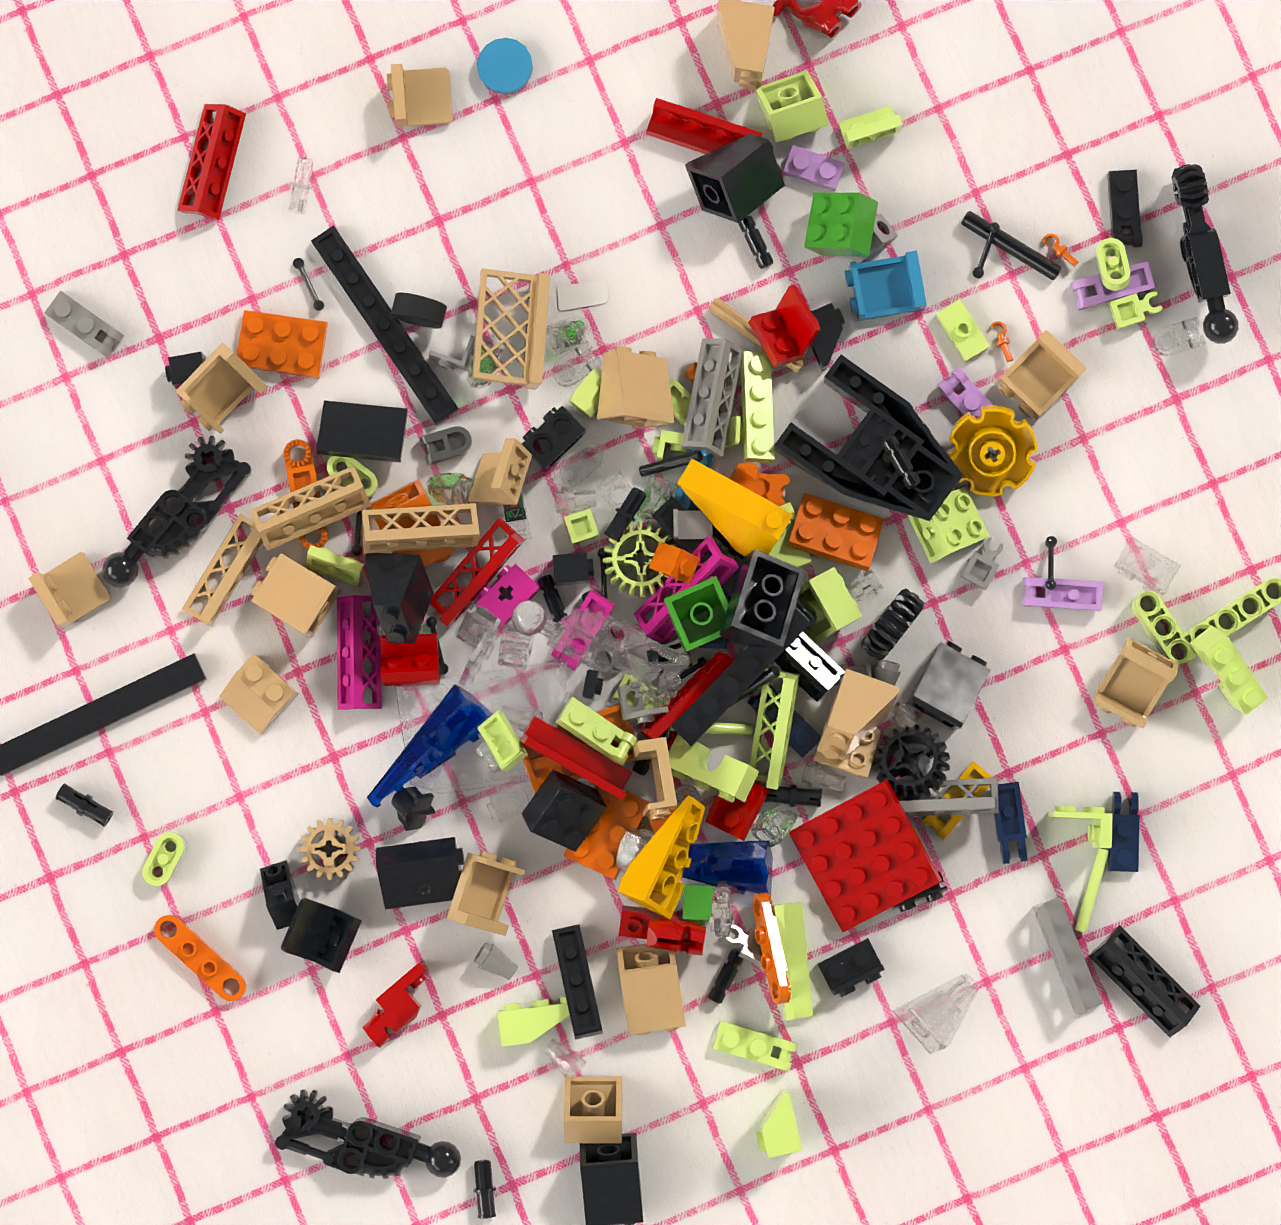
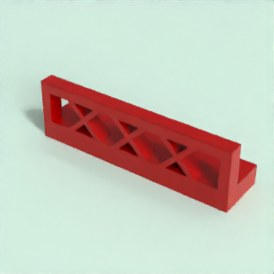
M659 98L655 99L653 113L646 130V135L703 154H707L748 134L762 137L761 132Z
M204 104L177 211L199 214L211 220L220 219L246 113L226 104ZM216 112L215 120L210 125L212 113ZM209 139L208 147L203 151L204 145ZM202 166L201 174L197 178L198 169ZM195 193L193 206H189L191 196Z
M498 518L478 541V545L472 548L433 594L430 605L442 615L439 620L446 627L457 621L479 592L486 587L525 541L503 519ZM500 527L509 535V538L502 546H494L493 534ZM489 540V546L483 547L484 544ZM489 550L490 560L484 567H476L475 555L479 551ZM471 561V567L465 568L467 564ZM472 571V581L467 587L459 588L458 575L461 572ZM453 582V588H448ZM444 592H454L455 601L448 609L437 601Z
M718 651L662 706H668L669 712L655 715V721L645 723L639 731L647 740L658 738L733 663V659L728 654ZM669 731V738L666 740L668 749L675 741L678 734L676 731Z
M533 715L519 739L523 744L623 800L626 795L623 789L631 777L632 771L613 762L606 756Z

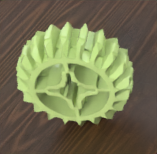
M642 521L637 522V530L634 531L630 524L627 528L628 533L623 534L619 543L609 538V542L614 545V548H604L605 553L612 555V557L603 558L604 564H612V567L605 570L606 575L615 573L616 576L610 580L611 584L614 585L620 580L622 583L619 586V591L623 592L626 586H629V596L631 597L634 596L635 589H640L641 598L645 597V589L647 588L650 589L651 595H654L656 593L654 586L658 584L659 587H664L662 580L668 578L659 573L654 579L646 581V570L655 553L647 551L644 537L652 539L658 544L659 542L668 543L672 539L669 534L663 539L660 537L664 530L662 527H659L656 533L652 532V522L648 523L647 530H642ZM636 538V549L634 552L618 556L621 547L627 541ZM640 545L642 546L644 557L649 558V562H645V566H643L642 574L640 573L638 562L633 561V557H637V553H639ZM625 564V566L634 567L637 571L638 582L624 576L618 565Z

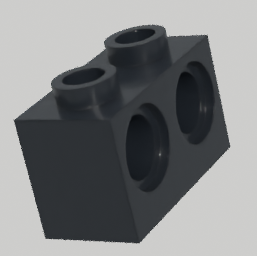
M563 406L558 410L555 407L552 408L543 417L545 422L538 429L532 427L522 437L524 440L522 445L532 454V458L545 472L586 434V429ZM558 421H567L570 424L569 431L564 434L557 433L554 430V426ZM539 440H546L549 442L550 448L545 453H538L534 450L535 443Z

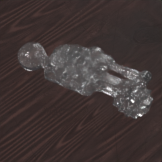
M522 601L512 611V624L520 634L531 636L541 633L549 638L546 645L596 671L603 673L615 668L630 675L629 686L634 689H640L634 694L635 699L641 696L645 697L642 702L643 706H647L650 700L654 708L659 707L660 701L665 706L669 705V697L675 698L678 694L673 688L681 684L679 673L691 663L689 654L679 653L664 644L661 645L648 638L645 631L630 624L627 620L616 618L610 614L605 616L600 610L597 613L591 612L589 608H585L584 611L574 609L569 616H564L558 623L548 619L545 609L536 601ZM611 627H620L624 631V638H614L611 634ZM573 639H583L586 643V650H577L573 645ZM643 644L671 662H645L626 650ZM600 651L609 653L612 660L611 663H602L598 658V653ZM663 668L664 671L659 678V686L655 690L651 688L652 681L657 678Z

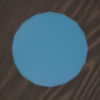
M510 38L495 39L488 43L480 52L477 62L479 77L485 87L503 95L516 93L524 88L533 71L531 55L527 48L517 40Z

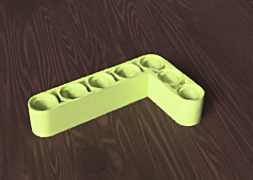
M1272 578L1262 582L1184 633L1160 596L1153 591H1144L1138 594L1132 601V610L1160 654L1180 665L1197 656V653L1190 644L1195 639L1197 630L1205 631L1210 626H1214L1229 636L1281 602V579ZM1269 584L1274 585L1278 589L1276 599H1271L1266 593V588ZM1142 597H1147L1152 601L1153 608L1150 612H1146L1141 608L1140 600ZM1245 599L1254 603L1255 610L1252 614H1247L1242 608ZM1221 615H1227L1230 618L1231 626L1229 629H1223L1219 625V617ZM1158 621H1163L1168 626V633L1165 636L1159 635L1156 632L1155 625ZM1173 645H1179L1183 648L1184 655L1181 660H1177L1172 656L1171 648Z

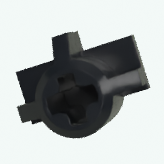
M416 786L399 789L391 800L392 806L397 811L398 820L403 824V828L406 831L422 828L426 815L435 814V809L431 806L434 795L432 793L422 794Z

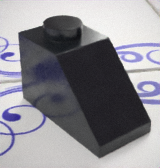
M832 303L811 311L813 316L817 318L820 331L811 344V348L821 371L827 369L843 330L842 324H845L840 309H834Z

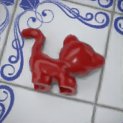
M777 0L772 6L775 7L774 17L779 16L785 6L789 7L792 14L800 19L806 27L821 31L832 39L843 28L842 21L838 17L843 14L852 18L859 11L862 4L858 0H821L817 4L803 9L796 0Z

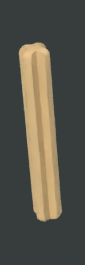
M716 298L709 306L711 313L763 349L748 323L749 319L719 298ZM802 359L785 366L798 373L803 367L805 360Z

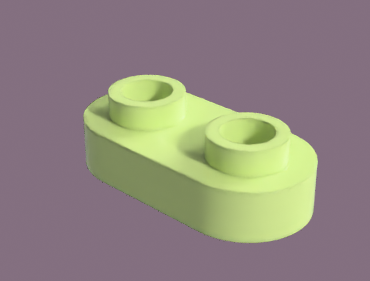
M1108 238L1102 240L1097 246L1096 255L1102 283L1110 290H1122L1130 282V267L1125 246L1118 239Z
M331 456L329 458L327 471L330 476L338 473L337 466L340 463H345L347 468L354 466L360 480L369 481V487L365 489L368 498L376 493L378 489L376 476L354 458ZM352 477L342 481L341 485L345 487L355 481Z
M167 832L157 839L142 870L143 878L148 884L162 886L170 881L185 852L186 845L182 836L174 832ZM170 841L176 844V849L173 852L167 849V844ZM158 866L163 869L161 877L154 875V869Z

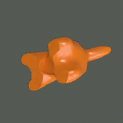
M742 462L737 464L730 477H727L777 506L785 504L783 498L785 497L786 490L783 486L790 483L788 475L763 474L758 472V466L755 464Z

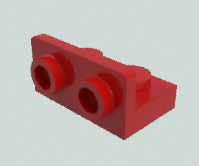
M753 783L745 802L735 798L732 803L717 796L709 808L705 822L745 841L770 790Z

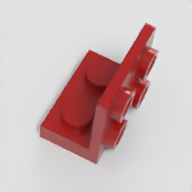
M795 284L787 288L775 310L752 316L748 322L774 368L802 360L820 331L817 318L811 313L804 296L799 292Z

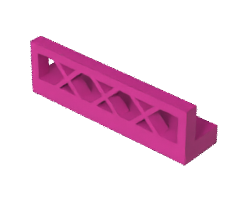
M709 536L691 553L699 557L700 560L690 584L668 577L663 583L664 587H659L656 593L651 595L634 613L646 637L663 643L669 641L676 634L664 602L667 593L671 589H673L672 595L715 576L720 586H722L739 568L734 559L721 553L715 540ZM710 549L712 556L705 563H702L704 554ZM655 608L654 615L648 622L645 616Z
M349 595L337 597L338 710L382 709L381 623L374 609L372 596ZM362 602H371V615L368 619L362 613ZM366 630L372 635V643L368 647L363 642V633ZM366 658L372 663V671L369 675L363 670V662ZM367 686L372 691V703H363V691Z

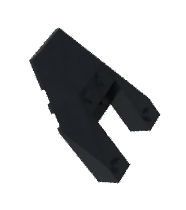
M840 354L824 376V383L863 410L867 415L838 454L832 452L792 422L774 444V450L803 471L845 496L930 522L963 474L944 448L937 442L927 425L915 412L911 403ZM893 435L897 438L900 444L899 448L904 450L914 467L912 469L913 472L916 471L920 477V484L911 489L905 486L902 481L903 476L898 474L889 458V452L886 453L882 446L884 439Z

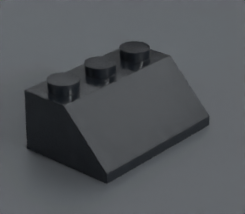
M756 549L751 551L742 559L719 635L744 646L782 649L806 570Z

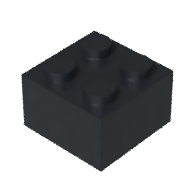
M552 769L521 814L530 832L576 852L605 812L607 806L597 789Z

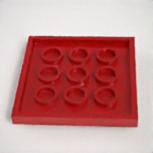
M887 779L788 832L842 933L942 881Z

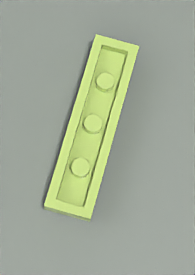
M743 351L741 358L744 461L772 463L775 460L771 362L764 352Z

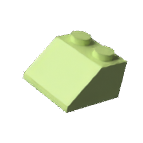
M807 70L755 88L768 129L776 143L791 140L795 136L807 132H815L821 127L829 125L823 98Z
M835 567L810 579L801 586L798 598L817 619L811 627L803 632L815 644L862 617L857 602L852 599L845 586L844 579L838 574Z
M788 1089L781 1090L760 1123L761 1131L756 1132L760 1151H766L768 1158L802 1151L790 1093Z

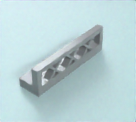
M702 338L682 441V447L687 450H705L715 457H723L743 349L726 338ZM731 352L732 357L731 362L729 363V354ZM724 380H725V382H726V388H725V390H724V386H723V385H724ZM719 406H720V409H721L720 418H719V414H718ZM714 433L716 437L715 446L712 445Z
M998 779L938 780L940 788H945L939 792L931 787L938 794L934 799L916 800L914 795L911 794L908 801H899L907 817L999 813ZM991 785V797L975 798L972 795L980 786ZM965 786H973L969 791L965 788ZM951 787H960L966 793L962 798L947 799L944 796Z
M1056 897L1033 906V911L1074 1014L1082 1015L1087 1013L1088 1009L1103 1004L1061 898Z

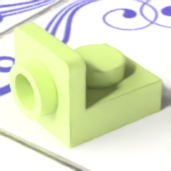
M662 430L660 437L655 436L652 453L657 454V461L663 460L665 446H669L672 452L687 453V449L682 447L683 433Z

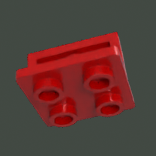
M436 633L418 634L415 644L388 643L385 635L380 637L381 683H384V686L432 685L440 683L438 639Z

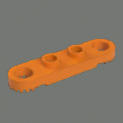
M295 439L287 443L283 456L291 493L317 482L318 479L313 452L309 444L301 439ZM296 446H301L306 451L305 458L300 462L293 461L290 457L291 450ZM320 491L314 495V498L321 497ZM294 502L293 509L298 507L301 502ZM327 526L319 528L322 537L318 543H308L305 534L299 537L301 544L307 549L311 545L318 548L324 547L328 541Z
M757 893L753 896L752 908L756 923L755 939L760 944L762 951L761 967L766 972L773 1002L775 1004L789 1003L791 992L788 990H791V987L788 988L790 982H788L789 979L785 975L787 967L776 916L772 914L771 896H769V893Z
M165 915L156 921L154 926L156 938L221 998L226 1001H235L244 995L247 985L242 975L178 917ZM166 921L173 922L177 928L176 934L171 938L164 936L161 932L162 925ZM230 978L237 980L240 986L239 991L235 995H229L224 990V983Z

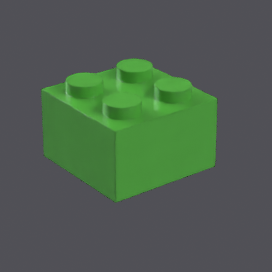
M859 192L813 193L804 247L822 256L869 257L878 201Z

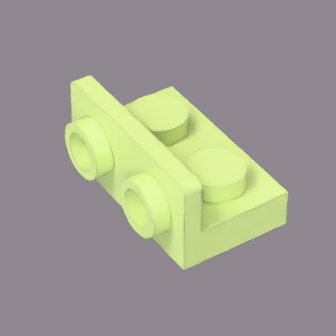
M891 106L839 123L847 150L900 133L903 125L900 115H895Z

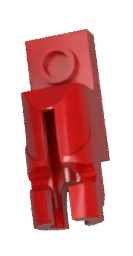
M622 905L618 936L647 939L646 947L678 953L684 951L687 954L702 956L706 926H701L695 922L678 920L679 913L673 912L671 919H667L647 908Z
M422 961L375 999L383 1009L380 1011L378 1008L372 1018L362 1028L377 1047H382L391 1039L388 1028H392L394 1032L399 1033L411 1021L417 1018L421 1005L407 988L411 986L415 989L427 979L424 973L428 971V968Z

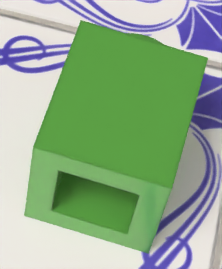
M684 885L683 919H688V922H695L701 926H705V920L711 921L713 886Z

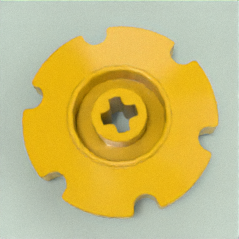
M997 405L982 406L980 415L973 416L970 412H967L955 423L950 431L949 441L955 444V446L946 452L963 474L959 483L965 480L969 481L970 491L975 494L1000 496L1003 495L1002 490L1005 486H1011L1016 490L1028 480L1035 468V461L1029 458L1032 453L1038 451L1034 431L1026 419L1015 421L1013 419L1015 416L1014 410ZM992 446L996 450V454L991 455L987 448Z

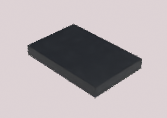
M324 400L316 452L318 455L401 463L408 408Z

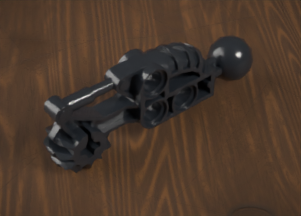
M1186 164L1175 168L1171 177L1173 192L1178 191V194L1174 195L1178 205L1183 207L1186 221L1183 223L1184 236L1180 239L1181 254L1186 263L1194 292L1197 294L1198 303L1207 301L1209 313L1203 321V331L1210 341L1217 344H1225L1232 341L1237 335L1239 322L1235 314L1225 308L1223 298L1230 295L1231 292L1220 242L1215 228H1211L1205 222L1202 205L1207 204L1209 201V190L1205 173L1200 165Z
M214 436L209 437L208 444L205 443L203 437H199L198 442L201 446L198 448L195 444L191 443L189 447L195 453L185 454L187 460L194 461L185 467L190 478L178 491L168 490L159 497L126 538L131 544L124 552H116L106 558L102 568L104 579L114 587L123 588L129 586L138 575L137 562L144 553L149 557L161 556L165 560L169 559L170 555H179V551L183 548H189L191 546L189 543L193 539L196 541L201 534L207 531L210 524L220 513L222 503L231 492L233 493L245 477L251 475V466L247 462L240 463L238 460H235L232 449L222 450L226 444L224 440H220L215 445ZM214 454L213 459L223 471L219 470L214 464L207 463L204 466L205 461L203 457ZM233 474L215 500L195 502L210 482ZM171 497H179L181 500V505L177 510L170 511L167 509V501ZM194 514H200L203 517V523L198 528H191L188 523L189 518ZM153 519H161L163 522L162 529L157 533L150 532L149 523Z
M306 1089L300 1091V1098L296 1094H292L290 1100L293 1104L286 1103L284 1105V1109L291 1112V1114H287L282 1118L286 1129L276 1138V1147L280 1150L288 1149L303 1155L307 1154L322 1159L325 1165L339 1169L346 1174H357L360 1176L368 1174L373 1179L375 1176H382L383 1179H388L391 1175L399 1176L402 1169L409 1167L414 1159L425 1162L430 1173L441 1178L452 1176L460 1167L461 1155L457 1147L452 1143L440 1141L429 1146L420 1143V1135L366 1117L358 1118L353 1123L333 1118V1107L322 1106L327 1097L323 1096L317 1100L318 1091L315 1089L311 1092L310 1097H308ZM309 1107L310 1114L314 1116L309 1118L305 1123V1113L301 1111ZM357 1125H363L368 1129L369 1134L367 1138L360 1139L355 1134V1127ZM321 1134L338 1140L342 1144L325 1152L294 1139ZM385 1134L392 1135L396 1141L395 1147H385L382 1143V1136ZM349 1152L357 1154L360 1160L359 1165H349L346 1161V1154Z

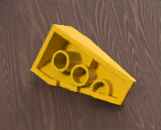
M693 459L690 460L677 482L692 502L730 543L731 547L744 557L754 549L769 555L793 516L771 501Z
M687 796L629 864L626 873L621 877L617 891L629 900L667 919H671L683 893L685 884L680 883L684 867L689 868L691 858L688 857L690 844L697 840L705 806L695 798Z

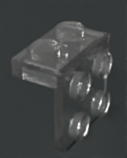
M471 603L467 609L456 638L475 648L467 661L459 681L463 686L468 679L474 681L482 667L481 664L484 659L488 660L501 632L497 631L501 620L492 615L486 608L479 607L474 603Z

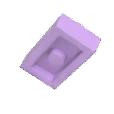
M792 145L783 173L836 191L845 163Z

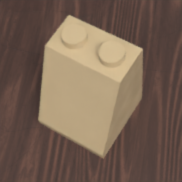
M719 0L717 20L733 81L738 82L739 86L749 89L761 86L775 7L739 0Z
M615 346V350L604 352L597 419L645 428L673 424L674 412L667 360L656 357V353L652 351H639V354L632 353V348Z
M281 553L278 558L274 556L266 568V571L269 573L264 581L259 580L251 592V595L254 597L251 602L312 639L341 590Z
M846 669L835 693L816 751L823 753L824 756L830 759L844 760L888 717L900 687Z
M646 944L616 948L629 1035H646L651 1031L657 1030L673 1031L679 1027L686 1026L675 952L646 947Z

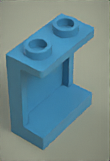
M917 250L906 252L905 256L857 264L856 261L850 262L849 270H845L847 287H852L854 297L850 298L852 315L857 314L858 321L923 311L927 306Z

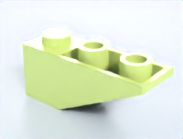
M560 997L561 1003L549 1004V999L532 1001L531 1007L521 1008L520 1003L503 1005L504 1010L498 1011L501 1045L510 1046L531 1043L570 1015L566 997Z

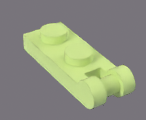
M574 697L567 701L556 721L557 724L619 765L625 764L629 757L627 754L629 749H633L637 742V738L634 735L622 731ZM612 740L619 743L617 748L611 745Z
M721 1021L713 1049L790 1071L792 1065L790 1058L792 1052L796 1051L798 1044ZM773 1046L781 1048L779 1059L771 1056Z

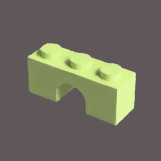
M1210 626L1190 642L1203 664L1209 667L1221 681L1218 686L1231 706L1248 715L1268 699L1264 690L1225 633L1214 626Z
M677 734L669 751L672 776L685 782L688 777L696 780L694 786L710 792L712 787L719 791L717 796L733 803L735 798L743 802L746 801L759 773L758 770L730 756L724 755L721 764L716 769L708 771L707 760L712 750L698 742L690 746Z

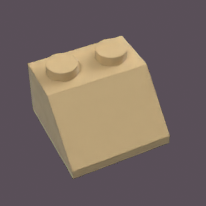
M253 654L233 675L219 697L261 735L299 693L263 659Z
M565 1077L564 1143H622V1077Z

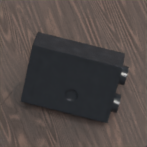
M455 837L376 848V869L385 910L453 900L462 872L460 865L465 863L463 848H457Z

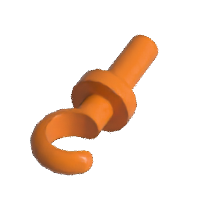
M1047 234L1042 240L1043 245H1045L1046 239L1050 237L1056 240L1055 245L1052 247L1056 251V257L1060 258L1062 256L1073 267L1079 263L1067 252L1068 247L1059 245L1060 241L1057 235Z
M996 321L991 324L990 329L992 330L996 325L1002 327L1003 332L997 335L998 341L996 345L1002 349L1006 361L1011 362L1013 357L1008 347L1010 340L1004 337L1007 328L1004 323Z

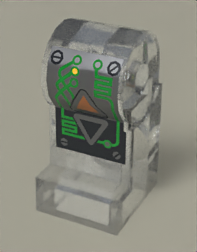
M521 490L517 505H501L503 520L521 537L527 540L532 539L527 507L525 506L523 490ZM505 532V539L507 540L509 535Z

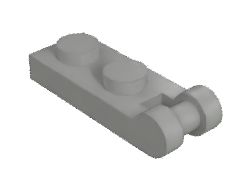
M61 290L44 312L48 317L106 358L113 352L111 348L117 341L120 342L124 337L118 330ZM103 331L108 335L103 340V342L100 343L99 341H97V338Z

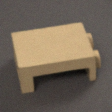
M1045 330L996 382L1000 385L998 387L999 391L1006 398H1014L1020 404L1018 408L1027 418L1031 419L1033 417L1038 420L1087 368L1053 335Z
M222 342L175 392L183 398L180 404L191 415L195 411L201 415L197 420L208 431L214 428L221 434L224 429L219 424L253 388L261 394L268 386Z
M1128 637L1097 688L1093 701L1100 710L1106 713L1113 712L1122 717L1121 719L1126 724L1132 727L1139 726L1144 728L1148 716L1168 683L1172 682L1178 672V663Z
M666 737L637 741L632 749L634 761L651 759L658 800L656 803L647 804L642 811L643 817L650 816L651 821L666 819L677 806Z
M480 851V855L468 852L447 919L506 936L509 925L498 920L513 874L516 873L524 876L525 870L517 868V861L501 857L498 862L496 861L497 855L485 851Z

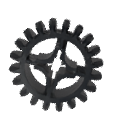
M907 588L901 590L863 638L861 647L871 657H875L877 660L884 659L923 610L924 602L917 594L910 592Z
M904 724L902 733L893 728L894 737L890 738L884 735L883 739L887 744H877V749L881 753L875 754L873 757L875 762L878 763L873 766L875 773H879L876 777L878 782L881 783L887 779L895 795L898 797L902 793L903 799L907 801L911 794L914 795L916 800H920L921 792L930 797L931 792L929 788L933 787L939 790L940 785L937 780L946 781L947 777L943 772L950 770V765L946 763L950 759V755L948 752H944L947 748L945 742H939L941 738L937 733L931 735V730L928 727L921 732V728L917 724L913 727L912 731H910L908 725ZM908 744H922L927 746V748L911 749ZM900 749L899 759L893 762V766L890 767L892 757ZM907 753L910 755L911 759H913L916 762L915 767L917 769V772H915L913 767L908 764L909 759L906 756ZM934 758L930 771L924 776V767L930 763V759ZM909 775L914 777L916 781L905 782L896 779V777L900 776L902 778Z

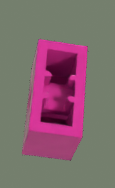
M516 563L512 567L509 565L505 566L496 576L499 580L492 588L487 585L476 596L479 599L476 605L500 629L541 590ZM503 588L506 591L510 588L513 589L511 592L513 598L510 601L506 598L502 601L500 600L502 597L500 591Z

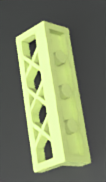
M779 670L780 676L777 677L783 678L782 692L775 695L769 686L770 682L762 687L750 766L756 769L759 760L764 757L770 762L768 775L758 773L755 780L767 782L766 788L775 790L780 787L783 780L800 674ZM769 694L772 699L767 702V697ZM775 702L779 708L776 721L771 723L765 714V709L768 705ZM763 722H765L767 725V727H765L764 729H762ZM770 729L774 734L773 747L767 750L760 740L761 735ZM759 748L763 752L760 756H758Z
M802 902L773 905L787 967L785 975L789 979L788 982H790L788 988L791 987V990H788L791 992V999L789 1003L783 1004L785 1020L814 1017Z

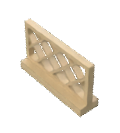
M481 269L472 379L525 386V389L536 390L542 384L550 274L539 273L536 276ZM487 277L498 278L504 288L494 295L486 286ZM517 281L530 282L529 293L522 299L511 287ZM506 290L517 301L508 310L497 299ZM487 295L490 299L485 302V296ZM527 299H528V306H527V305L525 304V302H524V301L527 300ZM491 302L502 313L493 322L484 313L485 306ZM519 305L527 313V320L520 326L509 314ZM504 317L515 329L505 338L494 326ZM483 321L487 324V326L484 329ZM524 326H526V333L522 330ZM489 329L500 340L491 349L482 341V334ZM517 332L525 341V347L518 353L507 341ZM502 344L513 356L503 365L492 353ZM481 348H482L483 351L485 352V354H483L482 356H481ZM523 353H524V361H523V359L520 357V355L523 354ZM487 356L498 368L492 374L479 372L480 361ZM516 360L523 368L522 378L512 377L505 367Z

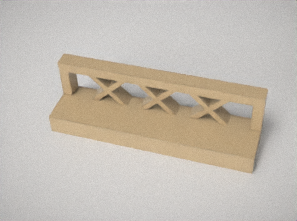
M352 466L250 510L268 551L371 506V503L355 467ZM352 477L355 481L345 487L339 486L342 481ZM321 490L327 491L324 496L314 498L315 493ZM301 502L298 507L287 509L291 503ZM268 513H275L271 519L261 523L259 517Z
M476 503L362 510L364 553L473 547L478 545L480 533ZM470 512L471 524L460 525L453 518L458 513ZM429 515H438L445 520L440 526L435 527L425 522ZM409 516L416 523L411 528H402L396 522L401 517ZM381 518L387 525L382 530L370 531L369 519Z
M241 513L239 514L182 610L210 627L213 626L263 544L253 520ZM245 522L253 527V530L246 541L240 542L237 531L242 523ZM235 538L236 543L230 544L232 539ZM237 547L238 554L231 565L225 566L223 554L227 549ZM220 561L221 567L215 569L218 562ZM222 571L223 579L217 589L210 590L208 583L210 575ZM205 585L206 592L200 593ZM208 596L209 602L201 614L191 609L196 598Z

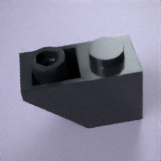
M285 860L260 868L266 907L277 930L290 926L300 902L289 864Z

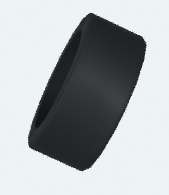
M399 292L395 294L391 316L413 325L440 329L443 325L447 306L428 297Z

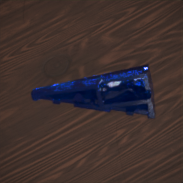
M454 684L367 796L371 805L378 808L381 806L380 802L390 793L395 791L399 794L405 790L403 786L405 783L416 776L421 779L456 755L455 751L469 740L472 743L479 740L478 734L480 732L477 727L493 714L470 692Z
M769 840L690 844L688 857L691 858L689 868L684 867L683 878L715 887L718 884L736 887V892L740 894H745L747 890L754 893H769V896H771L773 856ZM631 846L625 859L626 862L631 863L645 846Z

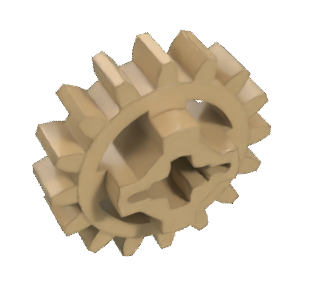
M328 818L327 825H324L321 820H317L318 828L307 827L310 835L309 837L301 836V839L306 842V846L299 847V851L306 852V856L301 859V862L309 861L308 872L317 869L316 877L321 878L324 873H327L328 880H332L334 873H337L342 878L344 877L343 869L350 872L354 870L350 863L351 861L359 862L360 859L354 854L355 851L362 850V847L355 846L354 842L360 839L358 835L351 836L352 826L344 829L343 820H339L337 825H334L333 818ZM325 831L324 838L318 844H312L315 837ZM336 831L345 836L348 844H343L337 839ZM329 841H332L333 846L342 847L343 850L332 852V857H329L328 852L318 850V848L328 846ZM312 854H318L324 860V867L315 861ZM342 854H348L346 860L336 867L337 859Z

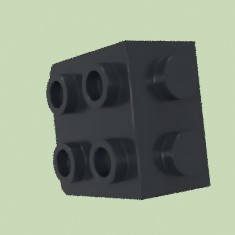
M302 898L284 937L281 950L340 973L362 920L337 908L308 898Z

